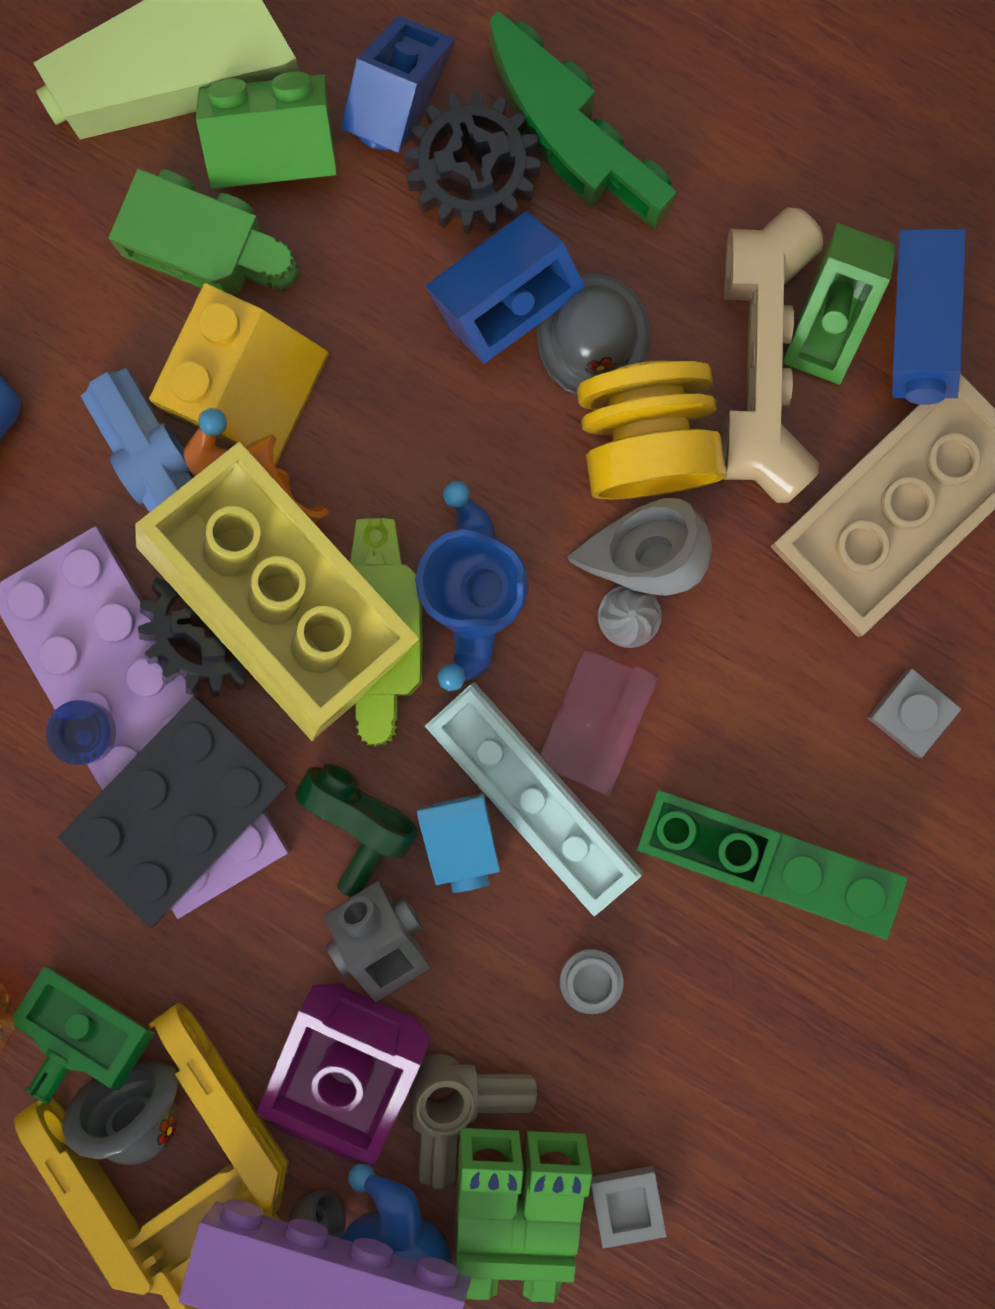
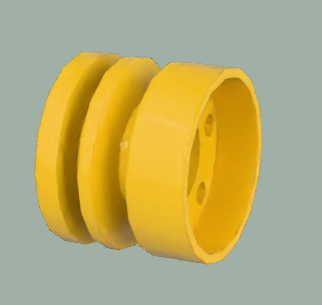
M696 361L641 362L620 367L580 383L577 387L579 405L586 409L595 410L586 414L581 419L582 430L590 434L613 436V441L598 446L586 454L592 497L615 500L657 496L703 487L727 477L721 435L717 431L690 429V423L710 416L717 410L716 400L713 396L698 394L706 391L713 385L711 367L707 363Z

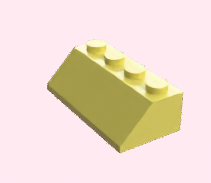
M240 442L235 444L135 524L136 548L311 741L359 701L419 641L415 633Z

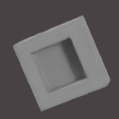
M907 669L867 718L915 758H922L961 711V708L915 670Z
M653 1166L592 1177L591 1187L603 1249L667 1237Z

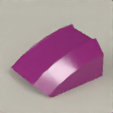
M343 983L312 985L297 1014L255 1115L278 1130L354 1163L369 1164L373 1168L421 1066L431 1037L413 1014L405 1015L378 1002L375 1003V1001L347 989Z

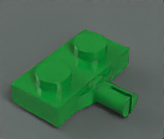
M46 966L43 967L8 1022L32 1037L42 1053L47 1056L29 1086L25 1088L28 1094L34 1095V1098L46 1104H50L51 1098L69 1070L87 1073L110 1089L120 1091L155 1034L58 971Z

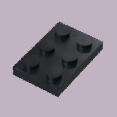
M193 696L57 838L147 926L152 928L167 915L290 785L199 697Z

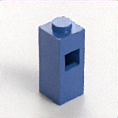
M966 229L899 230L892 398H906L909 402L920 405L936 404L945 398H958L961 373Z

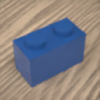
M526 211L426 284L425 287L450 330L485 364L564 306L568 299L585 288V285L564 242Z

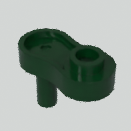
M325 764L323 768L311 767L307 769L295 791L298 802L315 816L345 830L361 842L337 883V888L340 892L348 897H352L364 889L383 855L391 858H402L407 854L418 835V830L415 824L403 813L360 790L357 787V779L347 770L334 764Z

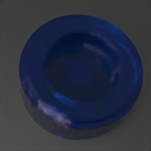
M74 700L64 703L53 712L47 724L46 738L51 751L60 760L73 765H87L100 761L111 751L116 739V726L113 717L102 705L92 701Z

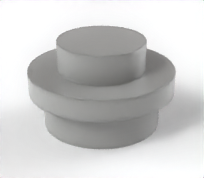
M584 949L570 956L562 967L560 973L562 995L572 1008L581 1013L599 1014L609 1010L617 1003L623 991L624 978L619 964L611 955L602 950Z

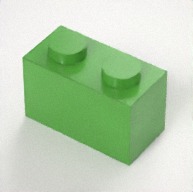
M292 71L280 74L273 80L245 83L240 79L228 78L216 81L209 87L198 88L196 122L211 189L337 175L336 142L325 74L309 76L304 72Z

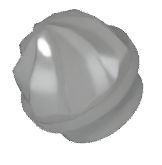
M621 585L607 593L599 606L598 623L603 635L610 642L620 647L635 648L646 644L656 635L661 624V608L653 594L636 592Z

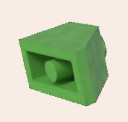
M836 223L811 280L793 329L792 341L787 345L782 364L841 385L891 280L896 244Z

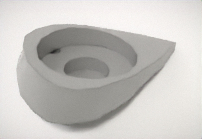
M663 498L638 507L588 539L568 555L567 558L570 563L593 575L610 580L636 592L667 596L688 591L701 582L708 569L712 554L711 534L703 516L696 512L690 503L679 498Z

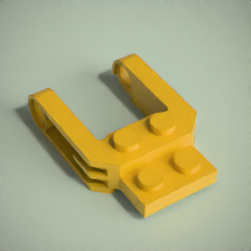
M177 1003L152 1020L149 1025L151 1028L156 1027L162 1043L180 1070L175 1076L232 1164L227 1165L155 1215L140 1228L97 1159L82 1157L66 1144L61 1128L66 1111L54 1098H51L50 1104L40 1100L35 1101L15 1116L14 1124L22 1145L112 1289L144 1295L147 1292L160 1294L170 1309H199L178 1302L199 1222L216 1201L224 1203L227 1200H242L253 1203L263 1210L264 1216L280 1220L276 1212L281 1207L289 1161L263 1120L255 1115V1108L198 1020L184 1005Z

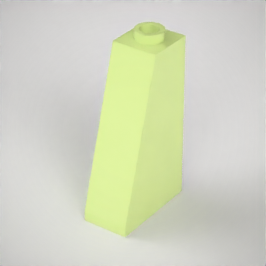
M143 0L33 62L46 84L36 90L41 102L56 125L67 120L79 139L196 112L198 88L209 87L212 83L222 79L235 78L243 80L245 83L273 80L276 76L286 72H300L296 57L262 0Z

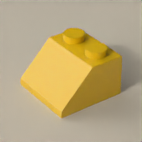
M204 283L149 400L165 415L196 429L200 427L198 418L201 412L208 408L219 409L226 416L227 428L218 434L216 438L232 446L240 442L246 447L259 439L273 434L277 439L273 447V461L277 466L324 367L329 352L263 309Z

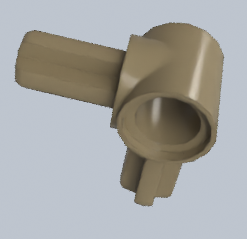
M440 1053L423 1058L410 1087L412 1095L411 1126L420 1133L417 1171L419 1182L423 1185L431 1186L432 1189H443L445 1185L454 1182L460 1128H468V1124H474L477 1113H529L533 1111L537 1101V1086L534 1076L531 1074H477L474 1064H460L459 1061L450 1055ZM450 1087L455 1089L451 1096L444 1100L434 1101L428 1099L429 1095L438 1088Z

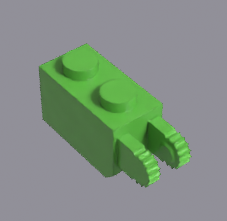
M139 168L137 169L108 237L122 257L199 288H202L204 283L230 295L240 292L246 279L265 287L272 286L273 290L276 288L280 289V291L285 288L289 290L288 288L291 285L294 286L295 280H298L297 274L300 272L297 268V262L294 261L292 250L289 249L288 244L284 245L282 241L276 242L274 237L264 234L256 215L252 214L254 211L253 207L248 203L225 193H219L217 199L194 191L196 188L194 183L169 170L162 169L159 175L156 176Z

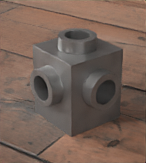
M379 881L324 914L334 940L326 944L334 964L345 978L352 974L375 1003L431 968L415 934L424 929L417 914L404 896L394 901Z

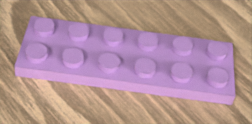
M95 526L1 581L0 616L60 718L70 720L83 719L103 711L100 715L104 725V737L101 744L93 752L81 753L84 760L86 756H91V761L87 762L85 760L103 790L193 696L199 698L200 696L196 690L192 695L186 694V678L180 674L168 684L162 680V672L166 665L164 660L153 664L147 663L145 652L155 644V641L140 640L138 626L153 622V620L140 613V604L143 599L103 531ZM82 730L77 735V741L82 746H88L93 741V735L88 730ZM94 753H98L99 756L94 757ZM267 810L172 908L177 919L291 852Z

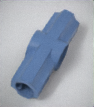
M127 368L116 372H106L89 383L87 390L81 395V398L113 452L109 456L110 462L130 495L139 504L144 503L150 513L194 478L183 456L184 447L165 422L161 423L134 375Z

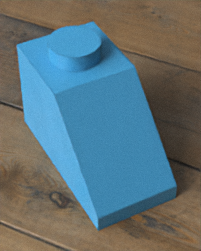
M481 793L424 805L417 810L419 825L435 884L440 885L450 882L452 893L470 891L490 885L488 874L500 872V865L485 794Z

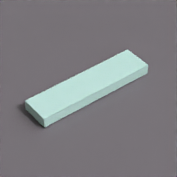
M475 682L468 686L425 725L428 731L594 917L642 876L643 870Z

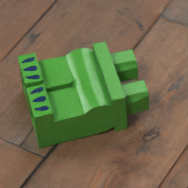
M460 1128L453 1239L455 1267L459 1271L458 1274L471 1277L466 1299L490 1300L493 1296L497 1295L499 1280H521L523 1296L531 1302L554 1303L557 1300L562 1282L574 1283L575 1257L579 1246L584 1198L589 1197L592 1180L586 1134L527 1131L523 1163L519 1131ZM482 1149H495L504 1154L506 1162L473 1161V1155ZM556 1151L568 1156L571 1164H540L539 1157L547 1152Z

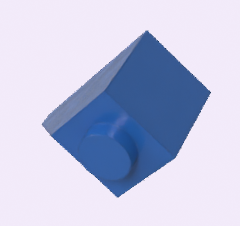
M398 15L357 58L340 129L359 136V139L369 147L379 150L390 149L399 153L411 138V126L413 124L420 125L451 54L455 38Z

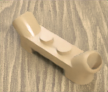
M790 207L783 209L762 230L731 228L728 234L725 255L724 300L749 301L747 410L729 411L721 423V440L727 474L724 480H755L776 503H789L819 474V462L781 424L782 406L790 405L793 388L792 369L782 368L783 344L791 343L794 328L793 306L784 305V285L820 253L823 246V233L816 221L804 210Z

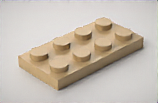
M960 374L958 398H945L939 403L930 405L919 404L770 546L857 637L863 636L995 510V408Z

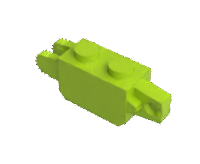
M387 518L356 520L350 563L415 633L419 641L356 702V720L359 722V725L356 726L359 730L357 735L362 737L361 741H366L367 745L374 744L375 747L380 746V744L387 745V741H393L392 736L396 735L395 729L398 727L395 726V721H398V696H411L423 684V605L417 595L416 574L407 565H402L396 522L394 519Z

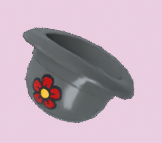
M598 273L580 275L585 288L573 294L564 306L539 323L536 328L538 353L548 375L565 391L576 395L577 387L585 380L623 366L644 362L650 340L647 313L638 296L620 280Z
M139 1061L134 1066L120 1091L110 1089L95 1078L82 1086L68 1103L61 1128L66 1144L82 1157L107 1158L115 1164L136 1165L156 1157L173 1139L178 1122L174 1099L179 1080L175 1076V1067L160 1061Z

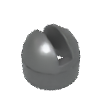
M328 1189L307 1194L296 1201L289 1217V1221L292 1219H306L319 1223L328 1230V1235L341 1238L345 1231L346 1216L342 1202L334 1192Z

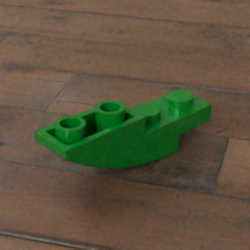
M497 11L490 19V48L497 75L514 114L523 112L526 116L524 133L537 134L538 153L560 180L590 209L608 191L655 230L671 211L677 192L671 187L672 181L668 174L655 162L649 159H643L641 162L623 147L622 137L607 122L601 119H595L592 122L589 119L592 115L595 90L591 88V80L579 66L569 60H564L562 63L544 49L541 37L532 27L521 20H516L513 23Z
M660 790L657 791L637 849L639 852L755 894L764 895L888 940L908 880L907 877Z

